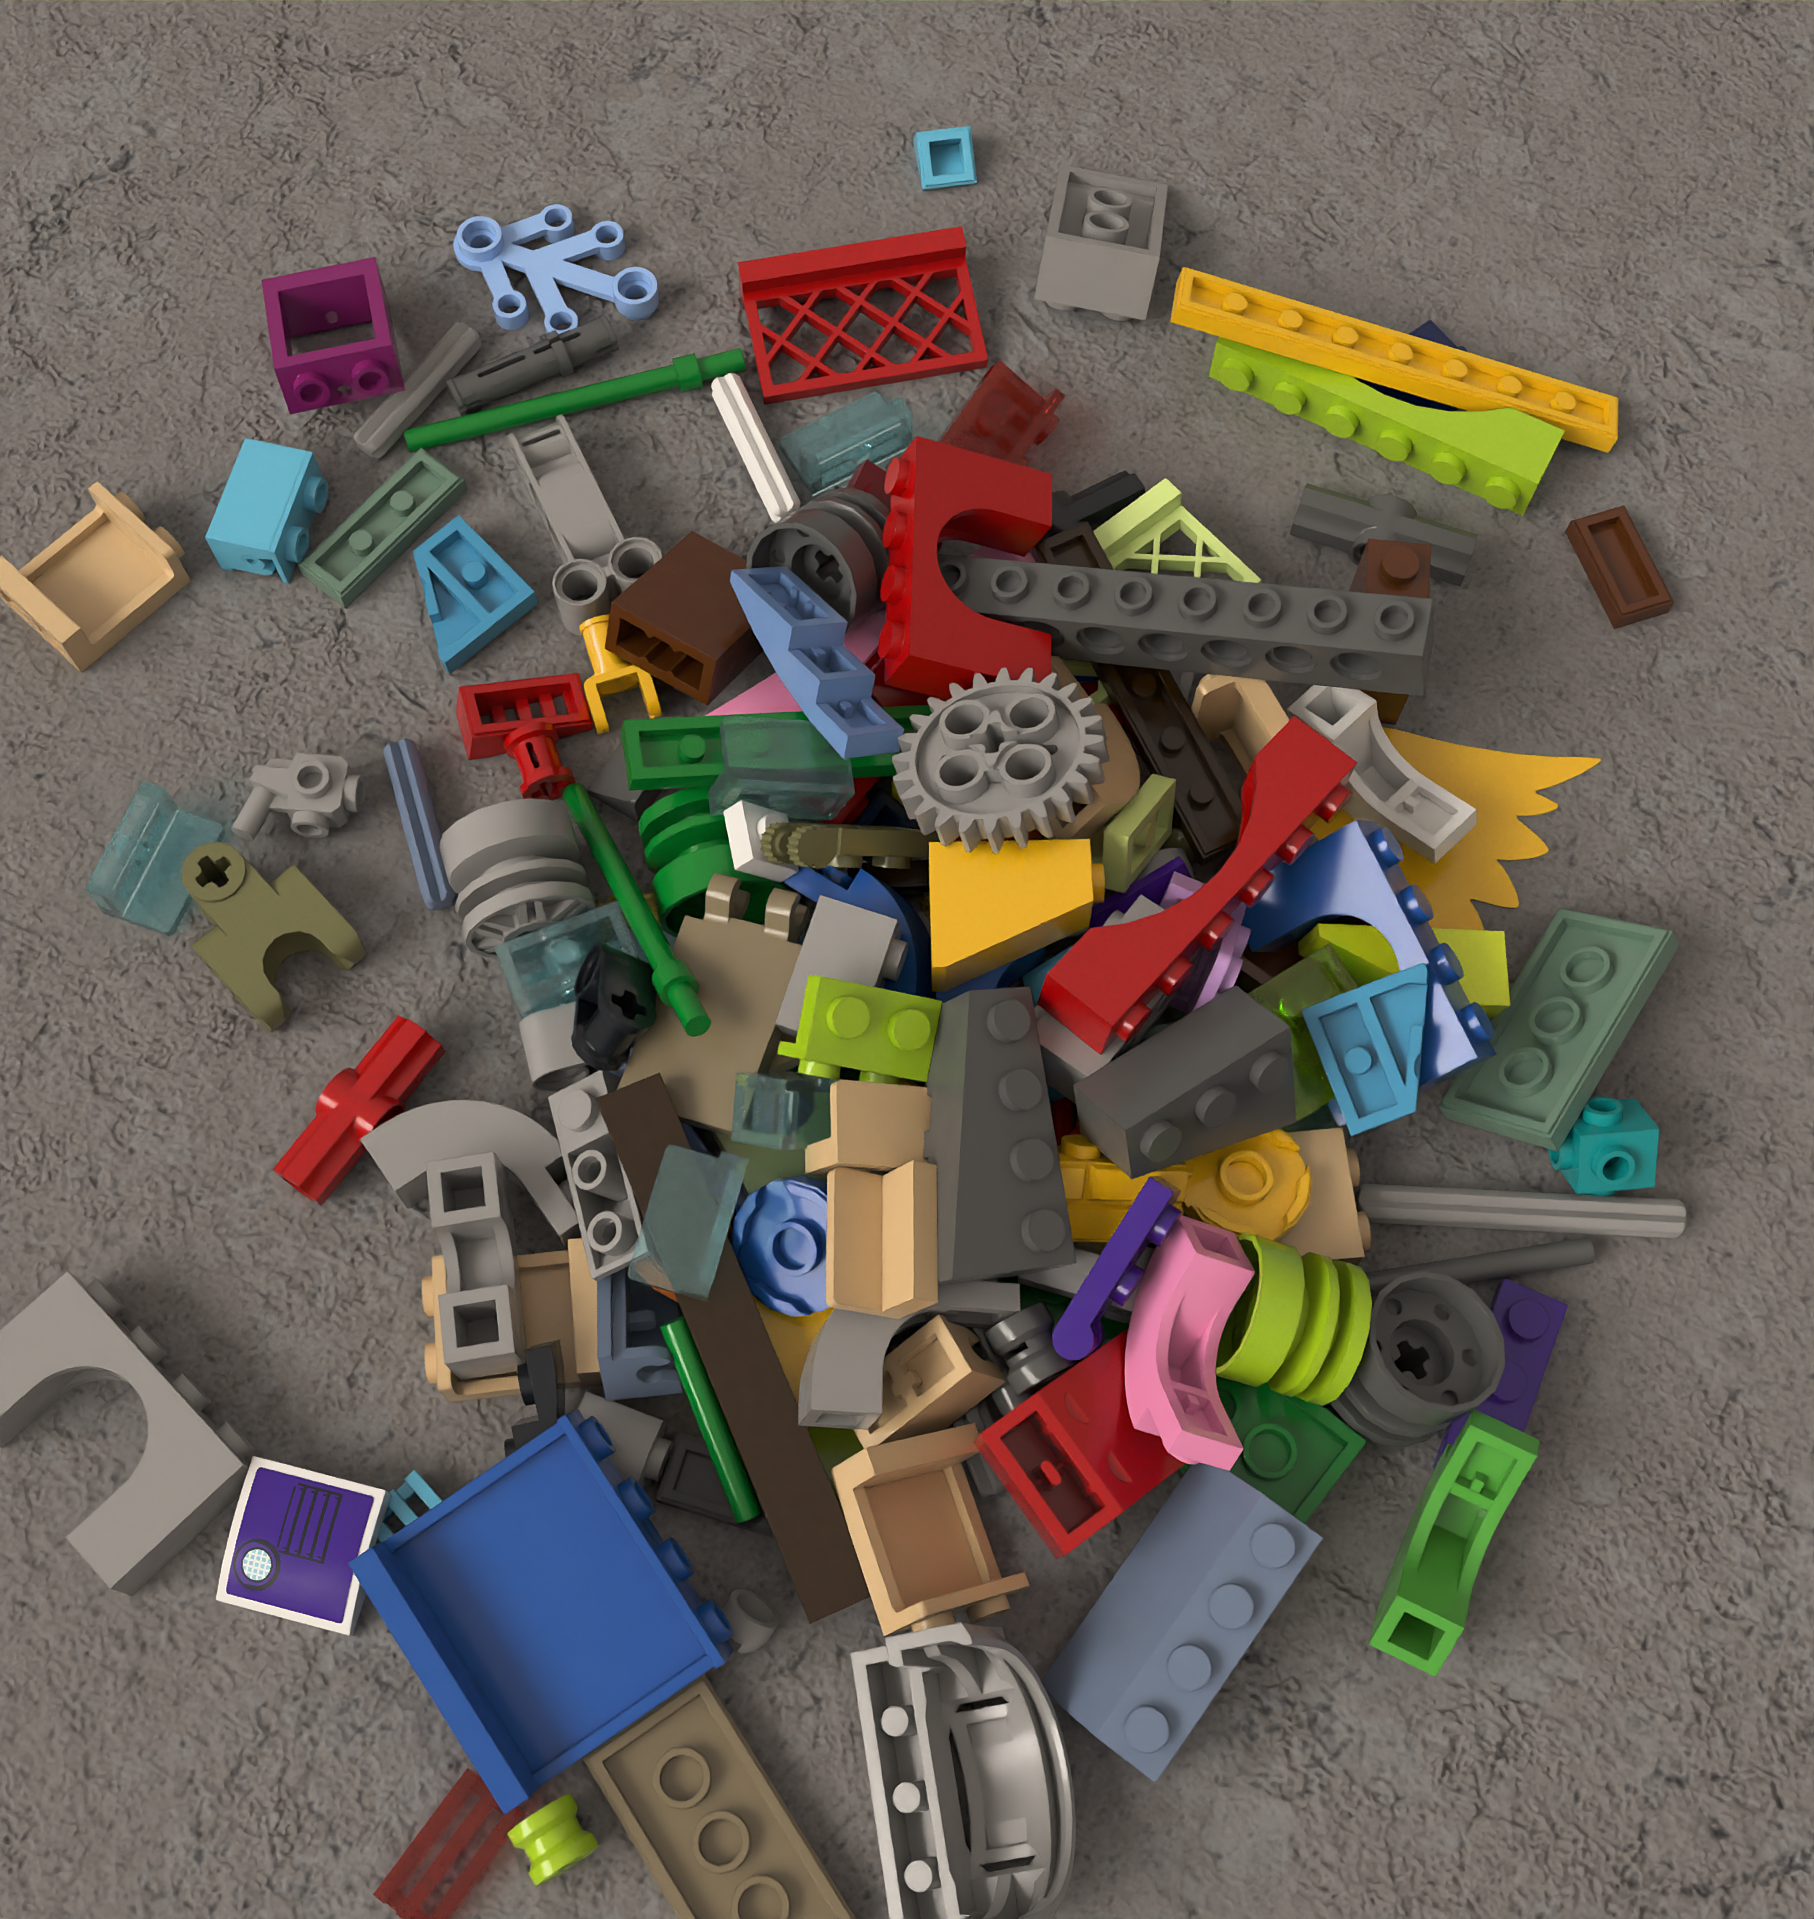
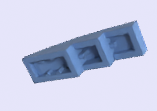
M787 566L732 570L730 583L753 633L777 675L809 721L843 759L899 752L900 744L897 738L903 735L904 728L871 698L875 674L843 645L848 622Z

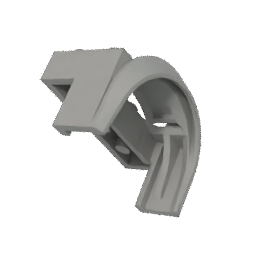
M960 1622L886 1637V1646L852 1652L851 1660L889 1918L1053 1919L1066 1894L1075 1855L1076 1815L1071 1770L1061 1728L1049 1696L1030 1663L1015 1647L1005 1640L1003 1627L979 1626ZM1002 1697L1009 1702L956 1713L959 1706L964 1703ZM950 1728L957 1746L966 1787L970 1819L971 1852L965 1841L949 1741ZM1034 1856L1031 1863L1025 1866L989 1872L980 1866Z

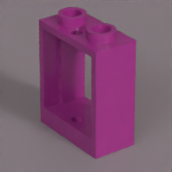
M376 257L261 280L274 370L290 414L405 391L390 306ZM369 321L373 322L375 339L297 355L292 353L291 337ZM346 385L350 387L347 391L338 390L340 386Z

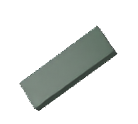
M420 448L298 565L302 575L346 609L467 491L464 479L423 448Z

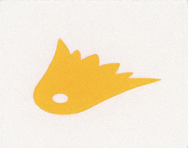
M1382 727L1395 749L1414 769L1477 810V825L1436 864L1398 839L1396 840L1404 856V860L1398 863L1409 885L1415 884L1422 890L1431 905L1434 915L1433 919L1428 921L1431 928L1484 930L1480 916L1470 902L1471 899L1505 908H1517L1519 906L1517 892L1508 874L1497 860L1508 861L1537 858L1547 854L1549 851L1546 844L1519 821L1517 816L1541 815L1556 810L1558 808L1557 803L1537 794L1536 791L1574 778L1601 762V759L1507 753L1458 745L1397 729ZM1342 809L1332 822L1328 824L1320 818L1310 828V831L1315 834L1314 837L1319 841L1353 822L1354 819Z

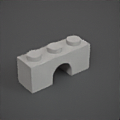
M494 1151L427 1161L426 1172L431 1225L439 1238L446 1265L447 1292L446 1294L438 1295L444 1364L460 1380L517 1371L518 1365L526 1363L524 1351L527 1349L508 1172Z

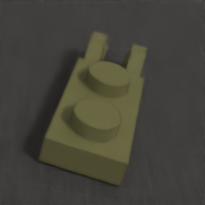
M776 822V824H770L769 828L765 827L764 834H761L762 840L760 843L762 847L760 850H763V856L768 857V861L794 864L808 868H826V866L862 868L863 856H873L872 866L910 869L911 857L929 858V842H939L937 832L924 835L919 829L897 826Z

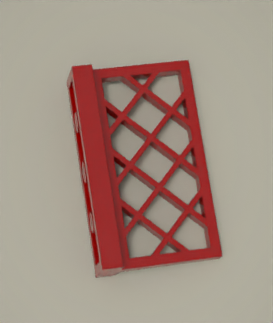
M962 226L738 262L739 290L743 310L746 313L764 405L987 368L988 356L966 262L967 246ZM956 277L959 294L949 308L923 293L933 280ZM891 287L907 297L893 318L868 303L876 290ZM860 292H862L860 296H857L856 294H854V293H860ZM837 297L851 306L837 327L812 312L821 299ZM915 303L940 318V321L926 339L901 324ZM781 306L794 314L795 317L783 334L779 336L760 323L758 309ZM961 307L963 309L964 318L957 315V312L960 310ZM859 313L864 314L885 328L871 348L846 333ZM804 322L829 337L815 357L810 356L790 343ZM950 325L969 337L972 352L950 355L934 344L947 326ZM893 334L918 349L910 362L895 365L879 354ZM764 341L773 346L768 354L766 353ZM837 343L863 358L853 372L838 374L823 364ZM782 352L806 367L797 381L773 385L770 368ZM926 355L932 358L923 360L926 357ZM871 364H872L873 366L877 367V368L868 369ZM815 373L820 376L818 378H812L815 375Z

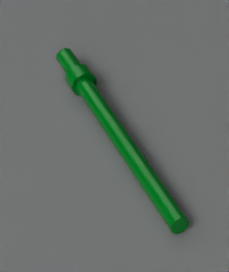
M741 348L701 358H696L695 353L672 358L673 365L404 430V436L409 452L413 453L417 452L420 448L426 450L556 418V416L561 414L564 416L678 387L680 393L703 388V381L723 377L728 373L736 374L746 371Z
M580 783L568 785L563 790V800L654 971L652 984L664 1005L674 1009L687 1035L692 1037L703 1035L709 1030L711 1020L697 996L699 991L698 981L689 965L685 961L677 959L586 788Z

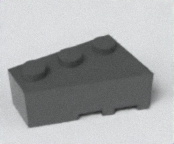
M1236 985L1073 1085L1081 1134L1092 1144L1096 1145L1105 1156L1131 1179L1296 1123L1290 1026Z

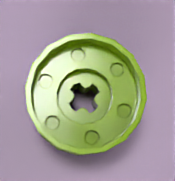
M1243 1232L1237 1236V1239L1254 1268L1255 1274L1235 1304L1223 1329L1217 1353L1216 1376L1254 1387L1268 1382L1271 1390L1289 1397L1296 1396L1321 1406L1336 1400L1350 1384L1363 1356L1370 1330L1372 1308L1369 1279L1360 1266L1335 1259L1331 1260L1330 1257L1308 1252L1300 1257L1297 1249L1293 1246Z

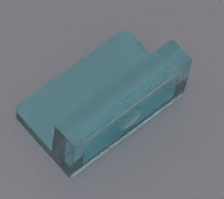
M872 392L781 437L780 449L813 497L851 478L856 467L866 459L877 465L905 451L912 442L913 413L901 397L886 404L878 392Z
M726 716L720 723L724 770L708 790L711 815L724 816L723 811L743 800L785 813L791 819L833 820L855 794L851 759H843L810 721Z
M142 781L84 890L104 914L165 936H172L175 934L193 899L182 883L181 869L185 858L194 849L203 844L222 843L226 832L222 825L217 822L179 810L165 788Z
M676 1145L666 1147L629 1266L628 1276L632 1281L708 1302L749 1159L722 1151L720 1158Z

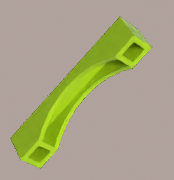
M1219 337L1216 341L1209 377L1220 381L1225 387L1233 391L1247 393L1273 405L1282 413L1299 416L1325 428L1334 436L1353 440L1377 451L1388 460L1407 464L1431 475L1442 484L1454 485L1485 499L1494 507L1508 509L1522 516L1535 494L1565 430L1512 407L1489 411H1445L1416 406L1384 395L1352 376Z

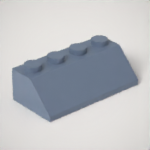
M1200 1462L1191 1465L1041 1680L1047 1694L1096 1738L1156 1783L1323 1537L1228 1470Z

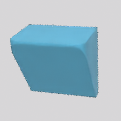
M971 126L916 132L913 142L922 191L977 184Z

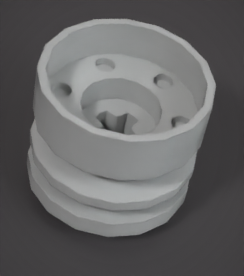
M527 798L504 801L466 815L457 820L442 834L439 845L448 882L454 892L458 893L455 908L457 915L463 922L461 931L464 942L472 953L484 957L498 958L528 955L559 946L580 935L593 924L598 910L594 897L588 888L590 884L583 866L577 863L581 852L570 815L565 806L544 799Z

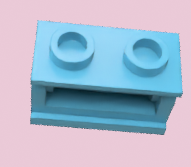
M249 438L244 439L205 536L221 569L228 571L236 569L260 575H272L276 568L282 582L289 583L296 563H301L307 555L309 529L315 513L323 511L328 498V482L323 478L313 452Z

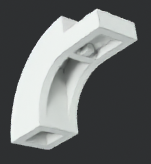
M1313 685L1287 708L1289 720L1295 715L1358 762L1345 786L1353 794L1343 808L1354 820L1376 822L1380 828L1383 826L1387 827L1396 839L1434 864L1477 825V810L1419 773L1399 754L1382 728L1377 711V701L1358 689Z

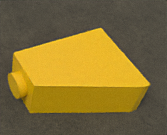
M1090 839L1028 840L1027 847L1022 849L1015 840H1006L1003 842L999 853H993L989 841H980L971 853L965 851L962 841L952 842L946 847L942 846L941 842H929L932 992L950 990L1089 927L1093 903H1104L1105 895L1103 863H1091Z

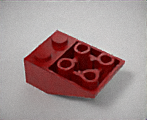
M1128 1329L981 1432L973 1442L1055 1559L1067 1555L1186 1464L1167 1452L1162 1443L1161 1436L1140 1431L1133 1427L1126 1400L1124 1372Z

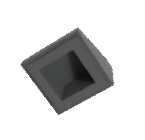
M622 743L618 745L587 788L590 796L636 822L639 821L643 812L652 805L662 789L629 791Z

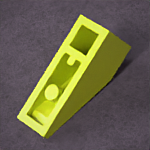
M1318 923L1298 942L1299 955L1360 987L1400 971L1393 948L1384 935L1374 926ZM1432 928L1439 944H1448L1460 961L1464 977L1459 982L1470 1004L1477 1002L1489 1019L1510 1006L1504 931Z

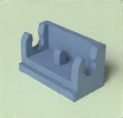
M634 1264L597 1281V1359L606 1401L682 1393L681 1380L660 1329L662 1324L680 1317L679 1303L654 1290L638 1274Z

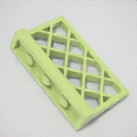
M1166 478L1093 531L1114 570L1148 569L1154 574H1158V570L1194 572V577L1201 578V572L1227 573L1234 581L1262 583V580L1181 505L1182 492ZM1179 529L1196 544L1195 556L1160 555L1161 543ZM1153 549V554H1147ZM1202 551H1204L1209 557L1202 556ZM1061 659L1072 675L1098 677L1090 662ZM1099 680L1098 690L1089 697L1092 698L1094 704L1110 705L1112 702Z

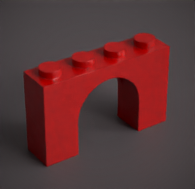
M916 436L900 458L894 457L887 469L884 483L885 493L891 495L890 514L885 522L882 535L883 546L889 548V560L880 589L881 601L887 603L886 623L882 628L878 643L879 657L885 659L884 685L949 700L952 698L949 684L954 682L965 691L973 688V678L976 673H980L987 683L996 682L1001 668H1007L1011 680H1018L1027 668H1033L1037 683H1040L1051 674V634L994 620L966 606L955 596L942 576L937 560V543L949 540L965 541L1025 557L1052 527V474Z

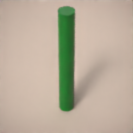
M685 1317L673 1319L660 1326L663 1337L736 1523L750 1520L762 1513L761 1507Z

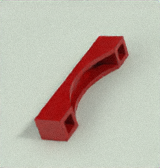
M1294 715L1253 760L1241 788L1242 819L1237 847L1220 871L1193 895L1160 913L1125 924L1090 928L1046 974L1037 1004L1100 1055L1117 1037L1125 1043L1130 1041L1152 1013V1010L1147 1007L1149 1002L1160 991L1170 997L1192 971L1194 964L1189 959L1202 946L1209 952L1213 951L1234 925L1235 919L1230 915L1241 903L1252 908L1273 883L1275 876L1270 873L1281 860L1288 865H1292L1310 844L1315 835L1310 831V828L1320 818L1329 824L1342 811L1353 794L1345 786L1358 762Z

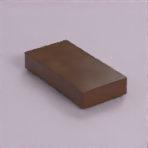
M1624 505L1570 521L1565 533L1614 629L1669 612L1674 601Z

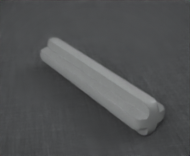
M463 322L455 323L404 379L405 391L391 393L354 434L357 447L374 460L382 458L402 436L404 430H407L447 386L445 381L454 378L481 348L482 343L479 340V334Z

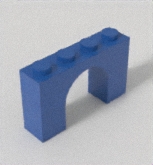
M1354 820L1307 847L1292 865H1288L1284 861L1276 865L1270 872L1275 876L1273 883L1252 908L1246 906L1241 925L1251 929L1248 944L1252 952H1277L1304 937L1318 923L1327 924L1344 916H1354L1370 923L1384 935L1394 950L1400 971L1424 962L1429 972L1419 1082V1093L1497 1055L1489 1041L1494 1038V1029L1483 1008L1477 1002L1470 1004L1459 982L1464 977L1460 961L1448 944H1439L1428 922L1434 917L1431 905L1422 890L1415 884L1409 885L1398 864L1404 860L1403 852L1392 832L1385 826L1380 828L1376 822ZM1322 1062L1311 1067L1310 1070L1338 1127L1347 1126Z

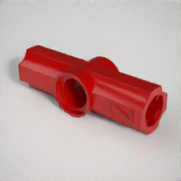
M398 1015L355 1069L350 1067L343 1069L327 1084L317 1101L315 1108L316 1117L279 1160L273 1171L302 1195L322 1206L367 1151L360 1138L388 1120L405 1112L404 1103L446 1052L443 1046L410 1019H405Z

